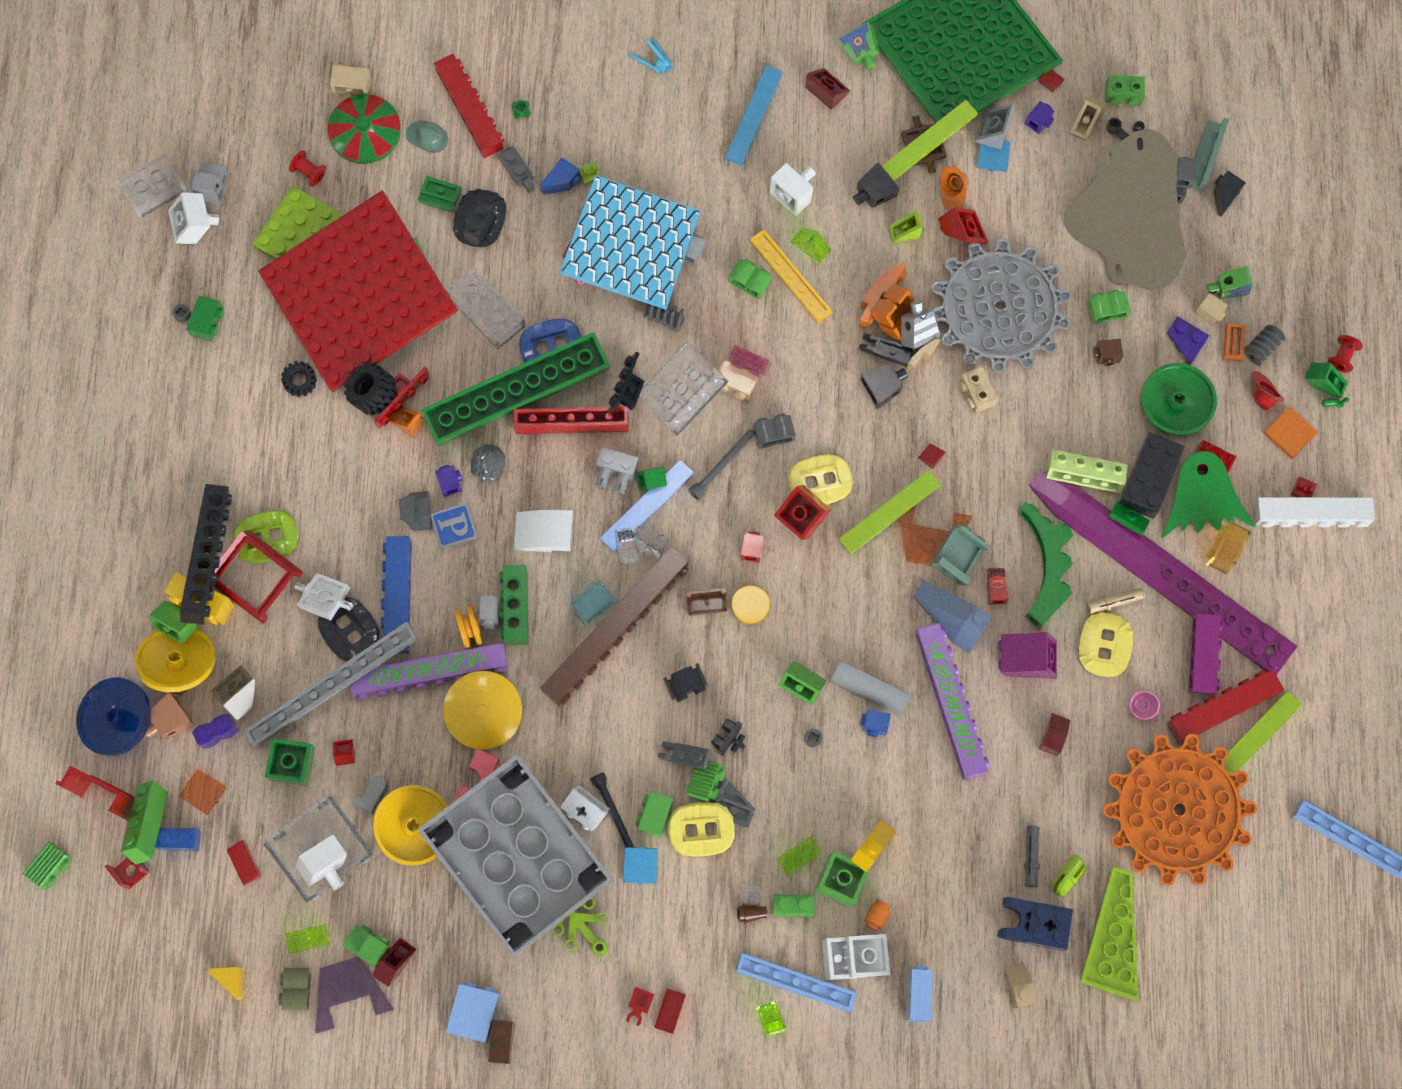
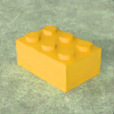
M175 572L164 593L169 597L168 601L181 608L187 577ZM214 591L213 601H209L208 606H211L210 617H206V621L215 626L217 624L224 626L235 605L227 596Z

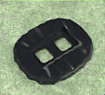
M476 189L468 191L466 195L462 196L455 211L453 225L455 237L460 242L473 247H487L493 244L499 237L505 221L507 206L504 198L500 197L498 193L489 190ZM477 201H482L495 207L496 217L481 246L467 242L463 234L464 226L468 223L467 220H469L473 213L472 211L476 207Z
M345 597V601L353 604L351 610L348 611L340 607L331 621L319 616L318 629L332 652L339 659L348 661L380 640V630L365 606L354 598ZM347 615L351 623L341 629L337 624V620ZM357 630L362 638L356 643L351 644L347 636Z

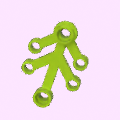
M590 898L589 900L593 901V905L591 907H587L585 903L580 907H585L587 910H591L595 907V901L593 898ZM575 911L568 916L570 918L569 931L565 948L569 952L577 949L576 933L578 928L592 944V952L596 956L605 955L608 951L607 943L603 940H598L584 922L605 925L608 922V916L605 913H599L598 915L576 913ZM601 915H604L606 917V920L603 923L598 921V918ZM563 920L552 928L554 935L561 936L564 934ZM557 926L562 927V932L559 934L555 933ZM569 942L575 943L573 949L567 947ZM598 944L603 945V950L600 952L596 950V945Z

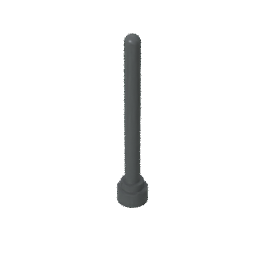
M748 430L700 483L693 484L688 489L691 496L697 500L702 498L707 485L754 436L753 430Z

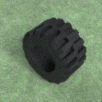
M365 363L363 366H358L357 370H353L350 377L348 376V382L344 387L346 388L344 394L347 396V401L364 414H379L395 398L396 394L394 392L397 391L396 381L392 375L379 365Z

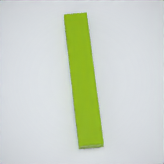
M967 100L963 101L883 164L882 167L893 181L976 117L978 112Z
M928 470L839 538L840 543L850 555L938 489L941 486L940 482Z
M1286 691L1228 751V757L1224 763L1226 771L1230 773L1237 772L1296 712L1302 703L1293 694Z

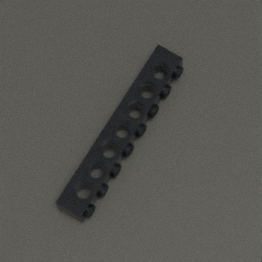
M205 484L180 608V622L205 625L206 617H210L211 606H208L209 601H213L214 597L212 585H216L217 581L215 568L219 569L220 566L218 552L222 553L223 550L221 537H225L226 534L224 521L229 519L227 506H231L232 494H229V486Z

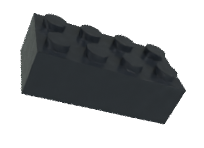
M1149 431L1144 438L1119 502L1137 513L1154 519L1160 510L1185 446Z

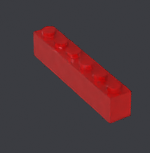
M451 54L434 62L436 73L483 158L503 150L502 142H504V138L501 132H497L494 128L496 127L494 119L488 117L485 103L479 101L480 95L476 88H472L470 76L468 73L464 74L461 60L456 59L454 54Z
M609 407L514 409L515 434L629 432L628 407H617L612 413L608 412Z
M1262 670L1255 674V679L1250 681L1247 678L1238 683L1239 687L1233 689L1231 686L1221 691V696L1216 698L1213 695L1204 700L1205 704L1199 706L1197 703L1187 708L1189 712L1183 715L1179 712L1171 716V721L1167 723V726L1177 744L1183 743L1185 737L1189 734L1199 735L1283 692L1284 688L1273 670L1269 672Z

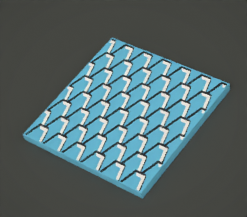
M595 175L560 269V274L666 310L701 211Z

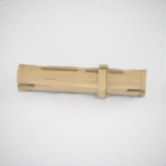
M1143 588L1110 597L1103 596L1102 599L1087 602L1086 606L1089 614H1093L1103 610L1110 611L1113 607L1144 600L1146 596Z

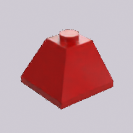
M954 207L938 218L940 229L944 235L964 242L988 243L975 210Z

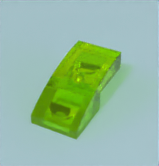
M327 925L285 933L288 954L330 945Z

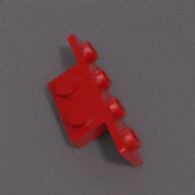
M423 367L411 381L400 372L393 378L396 381L397 391L394 392L396 396L374 420L376 427L380 429L382 426H386L391 420V416L402 409L403 403L415 395L416 389L427 382L429 371L426 367Z

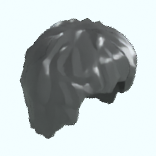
M484 444L474 451L470 471L474 476H478L483 480L496 481L503 473L506 463L505 455L498 446Z

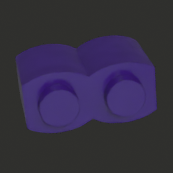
M223 714L214 718L210 723L199 725L192 731V734L197 744L201 748L207 749L215 746L220 740L233 737L239 730L233 718L228 714Z

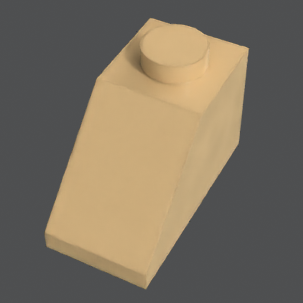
M1089 95L1070 133L1087 140L1106 102Z
M1025 964L1005 968L1014 1009L1037 1004L1033 982Z

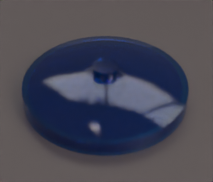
M113 677L95 684L85 694L77 711L76 726L81 741L91 751L104 756H118L132 750L143 739L150 724L151 705L149 698L142 687L125 678Z

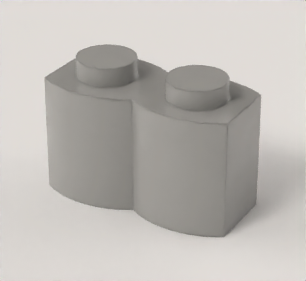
M479 596L478 622L484 630H495L499 626L500 603L496 596Z

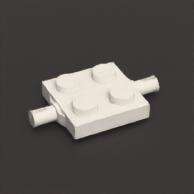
M316 573L312 581L307 585L297 582V585L294 586L295 590L303 592L297 604L300 609L330 621L340 607L348 611L353 607L351 602L344 600L351 588L347 584Z

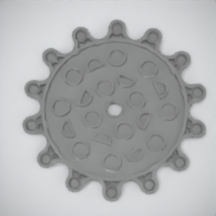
M1000 238L996 242V248L992 252L984 251L978 243L969 244V259L965 262H960L953 257L946 259L944 265L950 272L951 278L945 282L934 281L931 285L932 292L943 298V304L932 309L936 321H943L949 327V330L942 336L941 341L943 345L950 347L957 343L962 344L966 348L963 359L967 365H974L979 358L986 357L991 361L992 370L995 373H1002L1009 359L1017 360L1024 369L1032 368L1034 365L1032 353L1036 349L1044 350L1050 354L1056 352L1058 346L1052 339L1051 332L1055 329L1066 330L1071 325L1070 319L1061 315L1058 311L1060 304L1070 301L1071 293L1067 289H1056L1053 286V279L1060 272L1057 265L1050 264L1046 267H1039L1035 262L1038 253L1035 247L1028 246L1022 253L1014 254L1010 250L1009 241L1005 238ZM1001 302L1005 305V309L1001 311L995 307V304Z

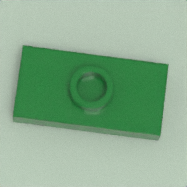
M1118 501L1114 504L1108 516L1141 536L1150 522L1149 519Z

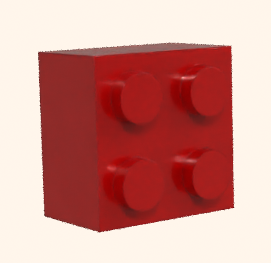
M800 485L795 487L774 516L801 540H805L811 537L832 509L808 488Z

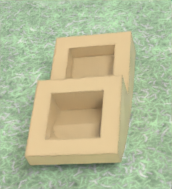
M935 339L923 346L911 358L907 370L913 373L922 358L929 362L937 350L940 340Z

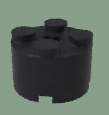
M699 663L695 664L696 668L692 669V666H689L671 674V679L669 680L667 677L663 678L672 700L676 699L678 703L688 699L687 694L694 692L697 695L706 691L705 686L708 683Z

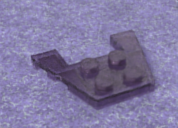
M360 957L320 968L316 1034L335 1029L330 1007L370 995L376 1016L394 1010L392 1004Z

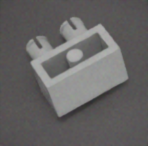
M602 447L596 464L599 474L594 486L598 489L601 486L602 490H606L610 475L616 476L617 480L613 492L618 494L619 491L620 495H624L628 480L634 481L639 466V458Z

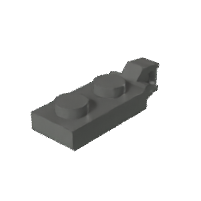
M513 145L497 154L516 185H519V187L523 185L528 193L535 190L534 184L531 181L534 177Z

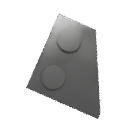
M724 778L715 803L728 808L735 824L749 828L755 808L735 789L728 779Z

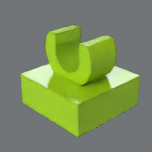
M595 161L578 167L585 186L593 183L595 175L602 177Z

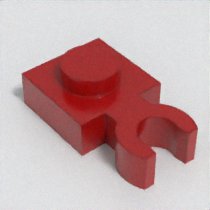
M635 987L628 1007L633 1008V1011L627 1015L626 1021L629 1022L632 1016H636L638 1018L636 1025L639 1026L642 1022L641 1012L648 1013L654 994Z

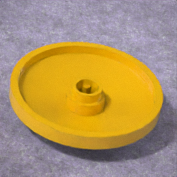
M196 630L183 644L156 631L141 642L135 653L134 662L138 677L148 687L162 692H180L191 689L203 682L212 672L216 657L211 640L199 630Z
M491 671L471 672L459 678L449 689L443 706L444 721L451 735L461 744L479 750L492 749L507 742L517 731L522 717L521 698L515 686L504 676Z
M407 785L388 793L378 804L372 820L374 840L380 851L390 860L409 866L425 864L438 857L419 833L418 829L448 807L445 800L434 790L420 785Z

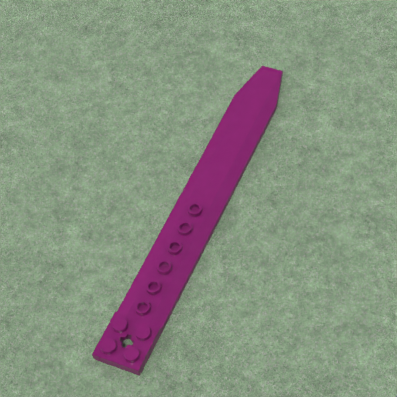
M1040 470L1029 484V487L1056 518L1192 618L1195 614L1219 615L1220 621H1223V630L1220 632L1219 638L1261 669L1266 670V672L1273 670L1276 675L1297 648V645L1267 623L1255 617L1145 535L1141 536L1108 517L1111 510L1081 488L1071 483L1047 479V473ZM1272 646L1274 654H1267V649L1265 647Z

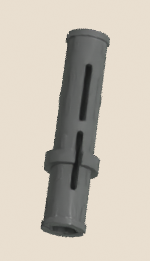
M1027 826L1026 863H1024L1026 887H1038V869H1040V864H1038L1040 827Z

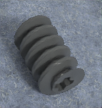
M670 303L666 310L648 304L643 318H646L649 315V320L653 321L655 319L657 324L662 321V325L665 327L669 324V329H673L676 326L677 332L681 329L685 318L684 309L682 308L677 312V306H674L671 310Z
M1266 325L1264 330H1261L1259 335L1244 348L1247 358L1253 364L1260 366L1262 361H1265L1267 356L1272 354L1271 351H1275L1277 349L1276 346L1281 345V340H1285V335L1278 327Z

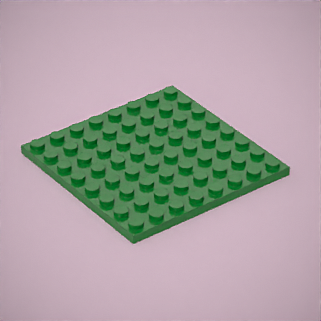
M901 0L862 23L863 25L869 22L874 27L879 50L934 123H937L965 100L980 113L1039 78L1042 74L1059 66L1063 61L1016 0Z

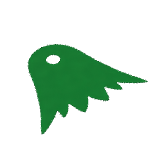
M1206 451L1190 455L1182 465L1172 511L1161 538L1169 534L1180 523L1181 530L1183 531L1191 520L1197 533L1202 530L1207 519L1215 529L1220 530L1223 516L1233 525L1235 516L1242 522L1256 527L1243 508L1221 459L1213 453ZM1200 464L1207 465V474H1198L1197 467Z

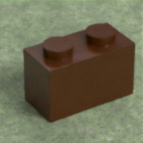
M492 1020L488 1062L511 1064L514 1022Z

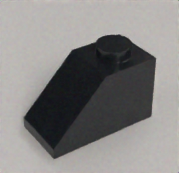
M1227 171L1224 176L1220 174L1214 183L1217 185L1213 191L1218 215L1221 217L1246 184L1245 181L1230 171Z

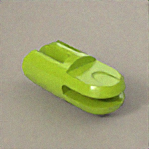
M1078 855L1070 857L1052 883V891L1058 896H1065L1087 869Z

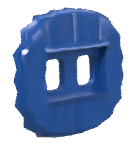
M567 319L547 320L528 327L521 334L519 341L524 363L545 354L538 353L537 343L545 341L549 349L548 352L557 349L554 343V339L563 336L566 344L581 338L579 328Z

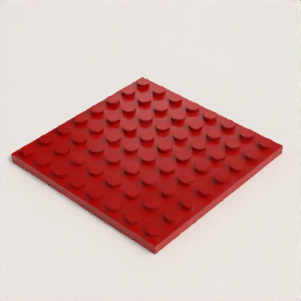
M383 190L258 270L331 392L344 386L348 382V376L350 377L351 372L357 370L358 366H363L365 363L378 364L459 311Z

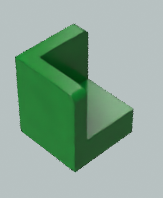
M664 467L636 472L639 490L667 486Z

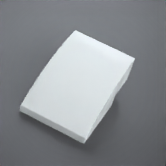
M573 510L517 512L513 549L536 552H552V550L571 552Z
M886 934L826 938L822 940L825 981L890 975Z

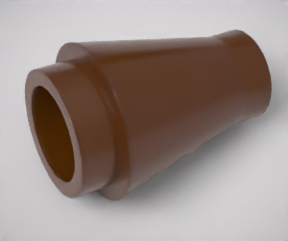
M742 904V906L737 907L738 921L746 924L767 918V907Z

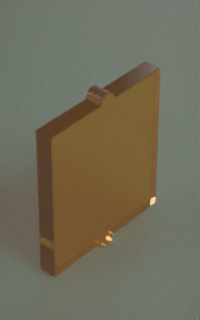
M197 769L190 781L186 782L187 785L179 797L208 815L214 805L219 803V798L226 787Z

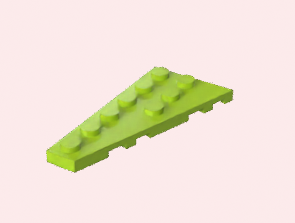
M1113 866L1079 983L1139 1002L1136 930L1134 927L1135 911L1133 907V873Z

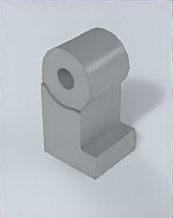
M378 775L371 777L363 798L361 799L357 796L353 804L373 815L387 791L388 784L386 780Z

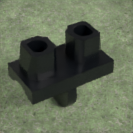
M726 719L721 729L729 733L727 738L724 739L716 734L711 741V744L718 749V754L721 756L725 754L731 743L733 746L730 751L733 753L738 748L745 749L746 746L742 743L745 736L740 734L737 739L735 738L742 728L743 724L737 721L735 723Z

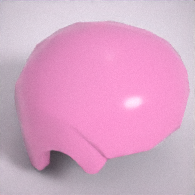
M1147 690L1135 692L1130 697L1128 706L1131 714L1136 718L1147 720L1156 716L1159 712L1160 703L1155 694Z

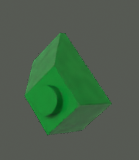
M1311 362L1306 372L1305 379L1313 388L1342 399L1348 382L1331 363Z

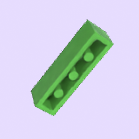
M153 780L137 785L121 848V853L135 864H140L153 858L168 792Z

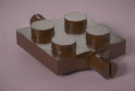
M919 115L913 116L914 127L901 132L905 147L934 124H921ZM941 143L913 166L927 164L929 174L935 173L934 162L947 157L944 144Z

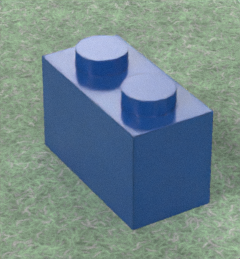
M160 827L155 848L168 851H199L201 831L196 828Z

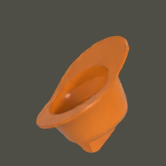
M955 166L944 168L940 174L941 200L943 205L949 210L954 207L961 208L964 205L967 195L966 190L969 185L967 175Z

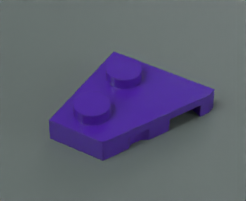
M1178 316L1167 332L1171 341L1175 343L1177 350L1187 360L1186 363L1188 365L1192 364L1210 336Z

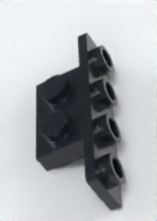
M637 351L632 356L629 355L624 361L625 368L622 369L618 376L620 381L617 382L613 389L615 394L612 395L608 402L610 404L609 413H612L620 404L628 407L631 411L636 406L645 382L632 373L639 356Z

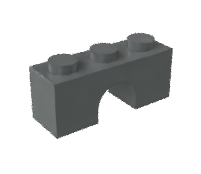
M1178 157L1176 188L1179 204H1182L1186 197L1187 188H1191L1195 180L1197 160H1192L1189 157Z

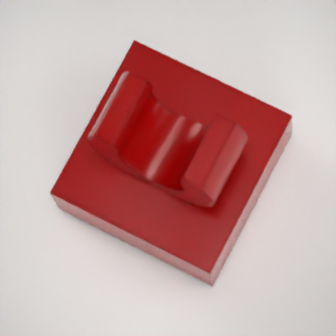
M1299 476L1291 495L1296 498H1312L1317 484Z

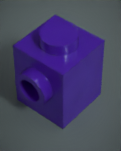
M1039 101L1027 116L1025 125L1040 134L1045 127L1049 128L1053 123L1054 118L1052 117L1055 111L1049 104Z
M444 465L435 471L444 497L462 491L459 483L463 481L460 471H455L453 465Z

